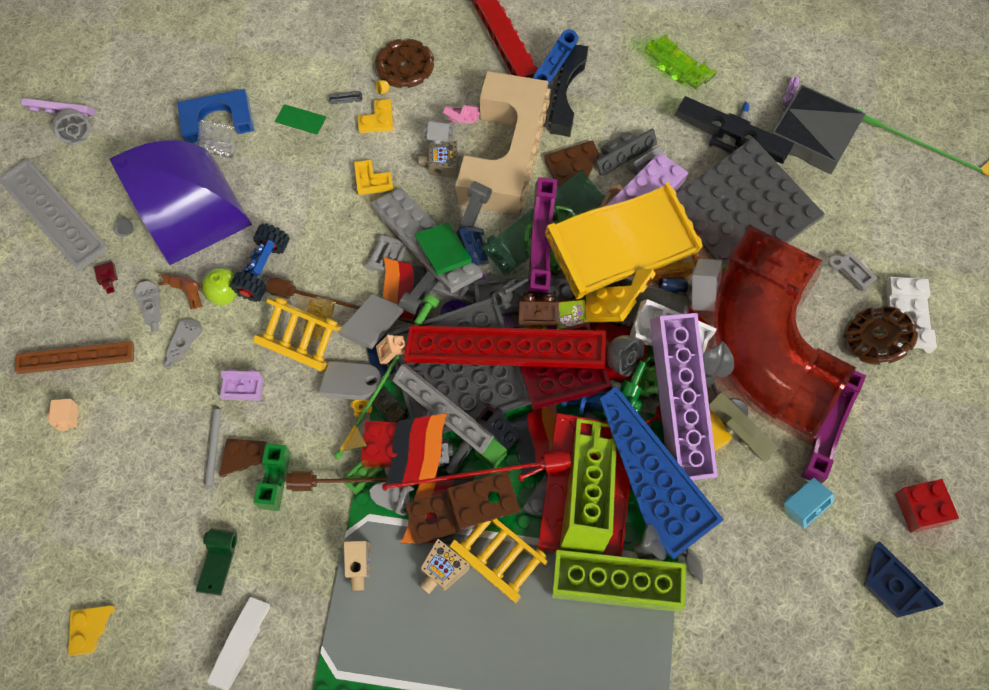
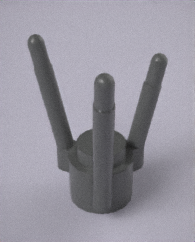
M514 277L499 290L493 292L492 298L495 305L498 307L503 306L504 309L519 306V302H511L513 298L512 291L526 283L528 278L508 288L516 281Z

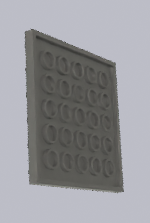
M754 138L747 141L676 193L678 201L684 206L686 216L693 223L695 233L701 238L704 248L715 260H722V264L727 265L728 272L740 270L742 276L825 215Z
M493 298L425 320L421 325L506 328L499 307L495 305ZM410 326L387 333L386 336H403L406 340ZM401 355L395 364L396 371L399 370L402 364L408 365L474 420L488 405L495 409L498 407L505 413L531 404L519 366L406 363L404 355ZM402 389L410 419L433 415ZM444 424L443 434L453 431Z

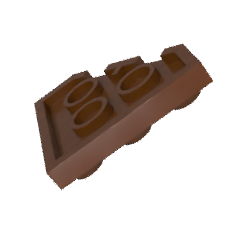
M593 140L544 155V160L553 179H557V187L563 200L581 194L596 160L599 158V152Z

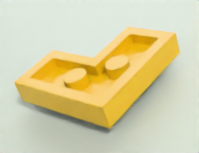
M391 99L374 100L375 114L358 116L359 133L393 130Z
M372 160L354 162L358 195L393 191L391 172L374 174Z

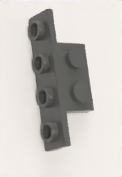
M652 128L639 136L625 132L618 138L608 141L604 146L600 147L602 154L605 156L596 160L599 175L604 176L657 145L654 129Z

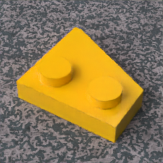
M114 606L72 610L70 612L68 655L74 656L94 652L98 639L106 628L105 624L111 613L113 614L115 611Z

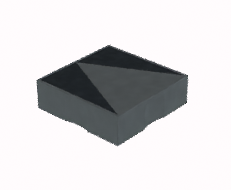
M801 84L772 134L794 143L788 155L798 157L809 165L832 174L866 113Z

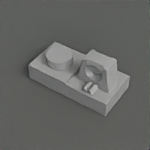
M661 145L655 147L626 166L629 171L634 169L638 174L647 165V161H651L659 152L662 153L664 150Z

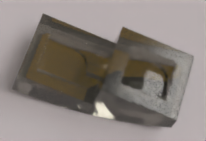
M384 386L377 394L373 404L388 422L398 423L399 420H406L409 414Z

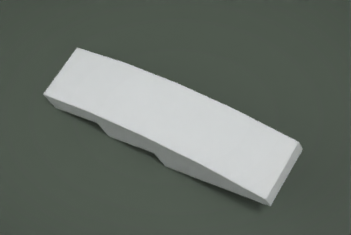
M253 597L249 598L226 640L208 679V684L222 690L230 689L250 654L249 649L260 631V625L270 609V604Z

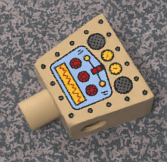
M438 539L421 567V572L426 576V579L419 587L427 594H430L436 586L446 591L470 569V565Z
M367 541L344 542L345 578H351V591H363L364 578L370 577L371 543ZM360 563L361 569L356 572L355 566Z

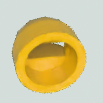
M386 80L376 82L377 93L379 95L385 94L390 90V85Z

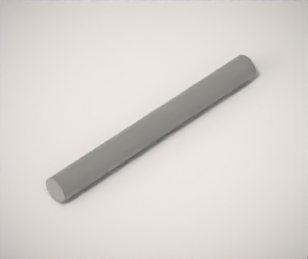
M213 409L205 487H213L221 409Z

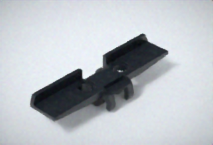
M687 96L683 98L674 113V116L713 135L708 146L712 147L714 145L729 153L734 152L749 141L745 136L750 135L776 162L784 164L794 145L792 142L751 125L752 122L732 113H723ZM719 121L722 125L717 126L713 122ZM726 134L735 138V145L738 148L718 140L717 137L722 139Z

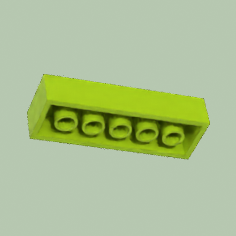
M556 550L552 598L681 612L685 608L686 564Z

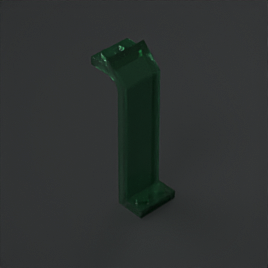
M582 169L556 190L554 206L570 208L573 210V213L580 215L590 211L595 206L598 207L605 199V195H602ZM533 209L497 237L494 234L487 238V243L481 247L504 276L517 269L530 258L526 250L528 248L527 242H525V231L528 223L532 222ZM553 215L552 221H557L556 215Z

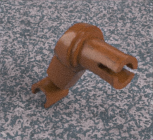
M158 275L163 278V282H158V285L170 284V287L181 289L182 292L187 294L191 310L203 307L198 293L200 286L197 281L186 276Z

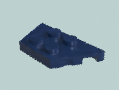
M470 227L459 229L472 263L476 266L489 264L486 243H483L481 236L485 234L484 229Z
M880 541L874 545L864 586L896 618L937 608L944 604Z

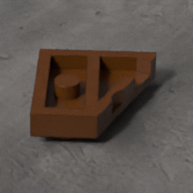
M227 438L219 476L226 477L230 473L240 472L249 466L261 464L267 442Z

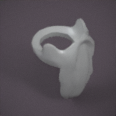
M385 482L374 485L369 490L372 500L377 505L394 510L397 514L406 515L403 509L405 504L410 501L409 491L414 490V488L403 486L384 491L382 485Z

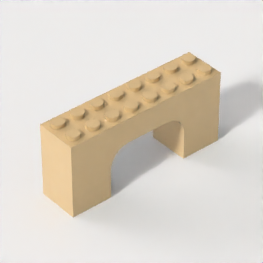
M487 71L480 96V118L485 121L507 124L514 128L515 131L510 150L501 159L487 160L464 156L456 183L457 205H468L471 198L468 196V191L471 184L476 181L492 189L490 199L486 204L483 203L481 209L520 216L521 210H525L526 195L529 194L530 190L529 182L530 180L532 181L533 177L532 169L536 165L537 160L536 152H539V140L543 135V124L546 123V110H549L550 100H547L550 98L551 89H548V81Z

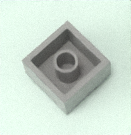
M699 259L697 265L693 266L692 274L689 277V285H692V291L689 294L692 310L716 312L721 297L722 260Z

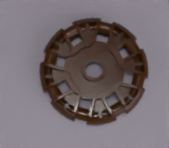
M409 38L407 40L396 39L387 43L385 48L379 50L375 58V70L379 78L386 80L390 86L396 88L408 86V88L420 85L424 82L425 78L428 79L434 69V56L428 46H423V43L418 40ZM403 62L409 63L407 66L401 65Z
M881 306L880 308H867L856 314L855 318L848 322L844 331V337L846 338L844 343L849 353L853 357L860 358V361L864 363L880 365V363L888 362L890 364L904 358L909 350H913L918 340L917 324L907 312L903 313L896 307ZM882 315V318L874 319V316ZM877 332H885V334L882 336L875 335V333ZM899 342L903 344L901 347L897 346Z

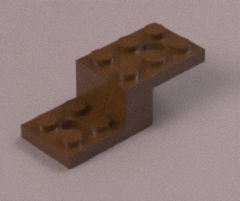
M508 471L450 487L444 493L405 504L416 545L469 530L479 524L520 512ZM490 492L498 494L499 501L497 503H491L488 500ZM428 513L435 514L437 518L436 523L428 524L425 521V515Z

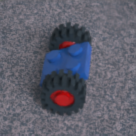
M267 223L259 225L253 237V241L258 248H254L252 251L250 264L247 263L242 272L235 273L229 285L235 291V294H238L237 296H242L243 299H248L249 301H261L267 285H265V282H261L260 278L257 279L256 277L261 274L271 252L283 254L290 240L289 235L284 234L285 231L279 230L280 228L278 227L275 228L274 225L269 226Z

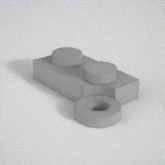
M851 252L843 258L834 255L829 259V266L835 270L841 269L840 271L860 291H863L877 279ZM837 260L840 264L836 265L833 261Z

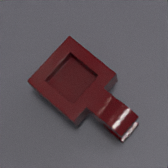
M108 262L95 266L98 284L102 285L103 289H106L107 294L114 293L113 281L118 280L115 264Z

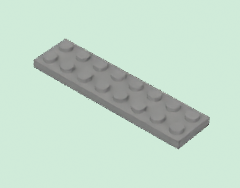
M28 159L0 176V183L78 271L109 250L107 245Z
M402 188L371 202V208L451 294L482 277V271L474 263L436 276L415 239V233L438 225Z

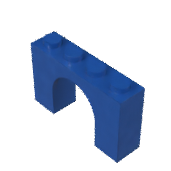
M245 89L177 102L181 134L185 142L198 143L204 141L202 122L208 114L214 111H227L231 113L237 134L255 131L250 102Z

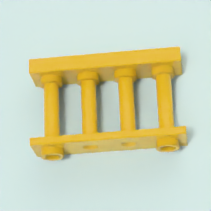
M283 298L267 299L266 303L275 307L266 332L255 335L253 342L319 371L326 370L329 362L325 361L323 356L332 331H339L342 326L337 325L338 322L330 318L325 320L286 303L287 300ZM283 309L290 312L291 316L283 338L278 341L274 339L273 333ZM300 316L307 319L308 323L299 347L295 348L290 346V339ZM315 324L324 326L325 330L316 354L311 355L307 353V346Z
M498 519L479 524L464 542L458 543L454 540L450 545V548L468 562L469 565L515 604L521 598L518 594L520 591L519 587L539 563L544 567L548 565L547 556L538 548L536 551ZM492 522L500 531L483 552L475 557L469 552L471 550L470 547ZM506 536L510 537L517 544L496 569L493 568L491 571L485 566L487 564L486 560ZM524 549L533 558L513 582L506 584L502 580V574Z

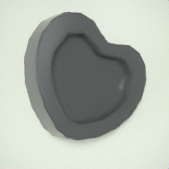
M125 217L120 218L114 232L121 237L128 236L134 232L133 224Z

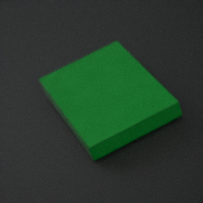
M449 222L415 233V239L436 276L472 263L470 255Z

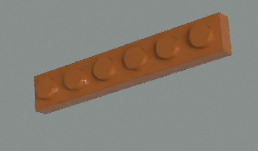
M130 341L16 354L14 372L25 374L134 362V343Z

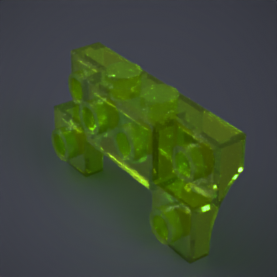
M667 34L658 40H651L645 47V53L657 61L656 66L681 85L686 82L694 89H697L701 84H706L717 73L716 69L713 71L707 67L705 61L697 66V61L678 48L679 43L672 42L668 39Z

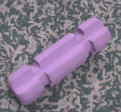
M793 76L789 80L782 99L784 106H789L795 96L796 87L799 85L798 77Z

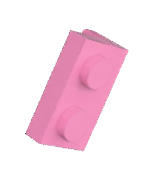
M464 105L463 108L445 106L443 113L448 115L447 118L456 123L457 121L459 123H474L480 116V107Z

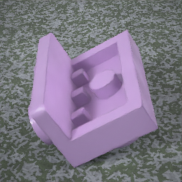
M236 369L221 371L220 375L223 381L220 398L222 400L261 401L264 379L260 372L253 369L247 371H238Z

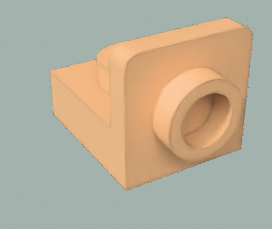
M387 335L376 346L380 364H387L396 355H405L406 342L403 336Z

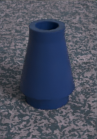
M684 277L660 278L658 286L659 289L681 295L685 294L688 290V280L684 279Z

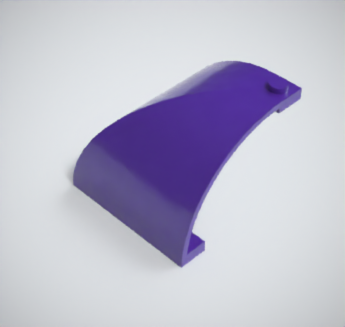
M176 140L157 141L134 147L109 159L136 210L169 265L252 225L213 156L196 144Z

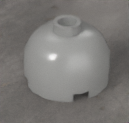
M62 110L53 120L55 135L61 142L63 141L68 145H77L87 140L85 137L91 133L89 121L78 110Z

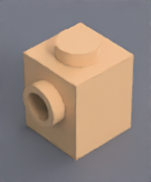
M72 399L51 400L50 411L47 414L48 422L60 431H67L69 428L76 427L78 404Z

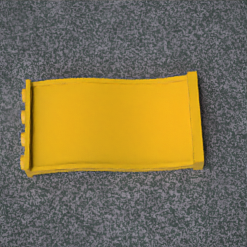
M669 182L639 197L594 209L558 224L547 225L545 236L576 300L606 285L635 276L636 271L639 269L655 270L692 254L696 255L703 247L701 238L695 233L693 223L686 216L684 206L678 201L676 191Z

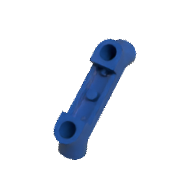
M567 29L562 32L556 44L534 74L533 79L548 81L549 86L579 41V36L574 30Z

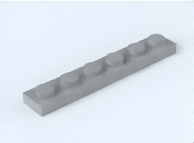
M402 364L392 381L433 415L448 413L444 424L479 453H484L494 435L408 365Z

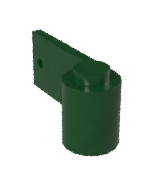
M211 528L204 534L203 544L206 545L208 552L196 588L197 593L222 595L237 543L236 531Z

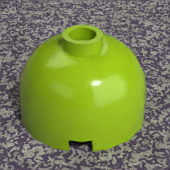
M215 268L206 273L201 286L206 299L215 305H226L233 302L237 294L229 285L235 274L226 268Z

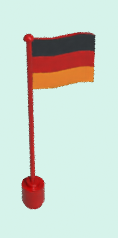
M556 404L540 408L514 420L515 431L520 436L516 440L520 464L541 462L540 457H544V452H551L557 415ZM660 405L656 407L655 416L645 420L646 424L658 420L660 423L662 422ZM542 467L523 468L518 475V479L524 481V478L542 471Z
M448 413L399 420L393 437L392 453L397 454V456L392 457L387 482L382 485V489L387 491L390 488L541 466L542 470L546 469L547 473L567 471L566 468H571L569 451L564 452V450L544 452V457H540L541 462L436 477L441 458L443 427Z

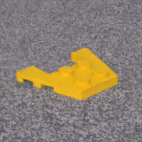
M637 270L631 286L602 287L586 294V319L589 322L624 321L637 301L635 299L639 293L644 292L647 288L646 283L648 280L654 278L656 274L654 270Z

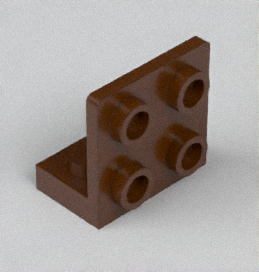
M523 293V296H519V325H558L559 301L553 293H542V296H534V293Z

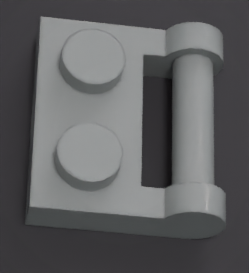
M379 235L378 243L370 260L366 262L365 268L385 274L384 258L403 262L408 247L403 241ZM384 245H388L381 262L377 263Z

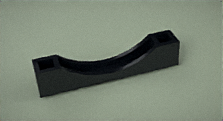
M575 45L560 68L562 76H558L557 86H559V89H555L554 94L556 103H552L551 113H553V116H549L548 127H551L550 134L571 136L574 112L568 103L566 92L572 80L585 70L589 46Z

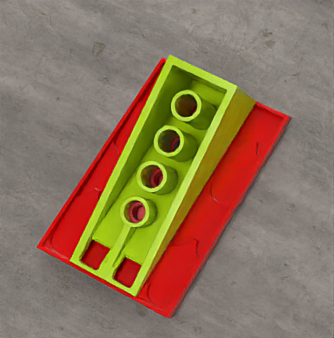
M557 413L551 451H569L571 468H566L567 471L548 473L537 548L550 552L563 550L622 557L630 482L609 424L606 421Z

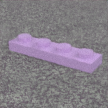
M22 98L21 105L28 107L29 111L39 112L40 109L49 114H55L65 109H74L88 118V116H95L96 111L91 107L27 98Z

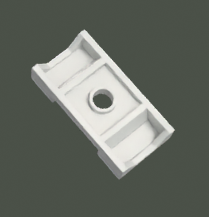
M890 277L885 283L888 306L899 308L903 313L912 314L917 324L916 331L918 332V340L914 348L924 349L926 353H932L937 348L935 330H931L928 307V298L930 297L929 280ZM900 342L897 344L899 347L903 345Z
M648 299L641 301L630 336L638 338L644 345L653 346L650 319L659 316L679 315L681 313ZM698 321L702 354H704L708 340L715 334L717 329Z

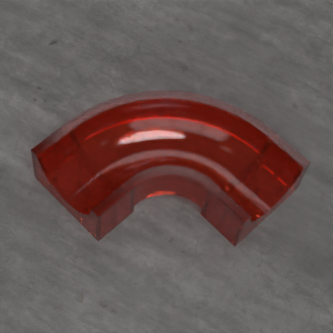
M749 225L730 256V263L718 287L714 307V328L717 329L715 332L716 342L718 345L723 341L730 349L734 359V369L728 375V378L747 404L772 424L812 446L845 388L852 381L856 367L820 348L816 350L803 339L797 327L796 316L820 276L822 260Z

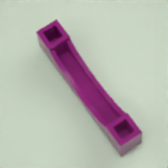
M538 177L535 184L527 293L542 294L550 290V244L545 236L547 225L552 224L557 179Z
M847 367L840 375L801 477L809 481L815 478L821 484L828 478L834 462L833 459L838 441L853 404L862 389L866 378L865 374Z

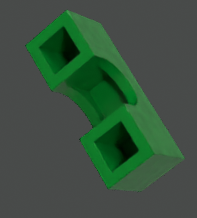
M266 443L262 460L264 477L262 483H257L253 502L259 509L280 510L291 455L286 445Z

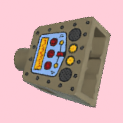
M457 141L429 145V155H419V166H429L430 175L458 178Z

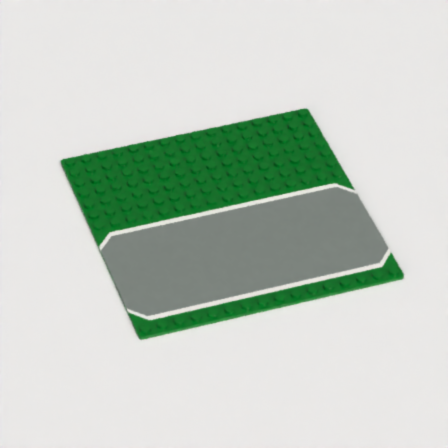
M386 379L374 399L369 421L392 422L375 402L385 391L392 396L407 415L404 420L410 419L402 388L394 383L393 379ZM562 403L556 404L557 413L583 417L588 411L598 420L607 422L606 416L601 414V411L584 408L583 415H579V406L566 404L565 407L562 406ZM531 404L505 412V418L513 423L515 419L536 410H533ZM638 413L644 421L655 416L652 413ZM658 420L648 423L647 425L665 446L662 422L660 423ZM450 431L442 436L444 438L448 437V444L453 445L454 454L463 439L454 431ZM516 441L507 450V456L496 468L521 465L516 450ZM472 448L456 474L492 468L475 455V449ZM446 464L438 466L436 477L448 476L443 471ZM385 468L375 478H388ZM521 469L510 470L508 474L520 512L499 518L498 520L536 551L541 517L530 515L522 510L546 474V469L524 478V481L518 479ZM502 472L474 476V480H478ZM369 482L357 495H353L344 542L367 541L371 543L370 577L364 578L363 591H351V578H345L343 543L313 690H669L674 611L552 598L556 552L544 550L541 551L547 556L548 565L544 567L539 563L519 587L520 591L518 594L521 598L516 604L471 565L470 569L446 591L436 586L430 594H427L419 587L426 579V576L421 572V567L435 543H422L416 545V543H400L409 522L406 508L403 509L406 515L397 514L394 510L377 505L370 495L369 490L374 485L383 482ZM420 484L410 485L414 490L409 491V503L413 502ZM630 485L622 557L639 559L635 553L634 545L643 540L646 525ZM490 492L488 500L491 503H497L499 496L496 492ZM491 522L471 545L469 552L475 557L477 554L480 555L500 529ZM475 528L454 534L452 541L444 544L450 548L454 540L458 543L464 542ZM506 536L486 560L487 564L485 566L491 571L493 568L496 569L517 543ZM523 549L502 574V580L506 584L513 582L533 557ZM650 556L646 560L678 563V556L673 560L670 556H666L663 560ZM360 563L355 566L356 572L361 569Z

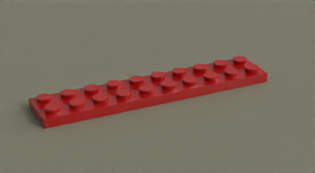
M410 326L404 360L406 363L605 369L606 331Z

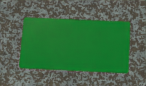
M284 104L274 122L317 135L327 117Z

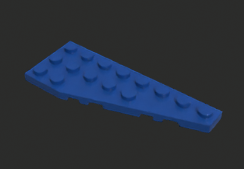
M616 386L600 398V403L646 526L652 524L657 529L665 551L673 560L724 519Z

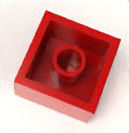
M365 421L364 441L367 446L362 448L361 457L364 467H391L392 457L397 456V454L392 453L393 437L398 423Z
M943 479L903 487L895 493L910 533L949 525L959 519Z

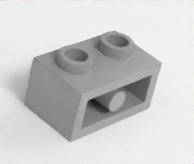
M438 118L428 121V124L425 125L427 139L431 140V143L436 144L450 141L453 139L455 122Z

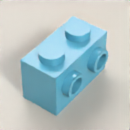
M815 478L809 482L806 481L801 485L796 494H791L785 500V513L805 529L834 503L833 492Z

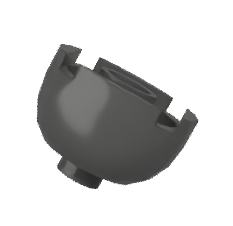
M630 335L616 337L606 348L607 364L613 371L623 376L631 375L638 366V359H642L644 355V343Z

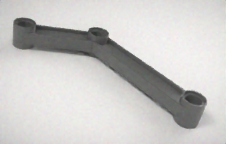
M476 181L469 188L468 196L471 198L458 231H455L464 247L459 229L464 227L474 228L483 203L486 204L492 194L491 188ZM428 271L411 293L406 292L402 296L399 307L415 316L419 315L424 306L422 300L426 294L433 290L439 280Z

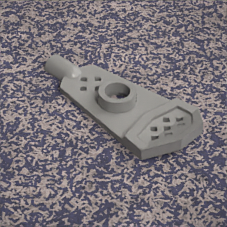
M144 281L138 284L134 295L145 324L149 325L152 333L159 331L158 323L161 321L159 287L150 281ZM148 305H153L151 309H146Z
M186 319L179 322L165 354L167 360L163 367L170 369L174 362L180 361L196 337L203 331L199 321ZM180 342H185L184 346H178Z

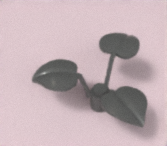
M723 341L703 354L706 386H712L715 396L719 394L714 382L715 374L719 377H726L734 369L733 355ZM730 398L729 400L748 417L747 405L740 399Z
M648 524L644 531L643 540L634 545L635 553L639 559L653 556L663 560L669 555L665 551L657 529L652 524ZM687 548L680 555L685 557L687 567L701 585L703 584V570L700 560L691 548Z

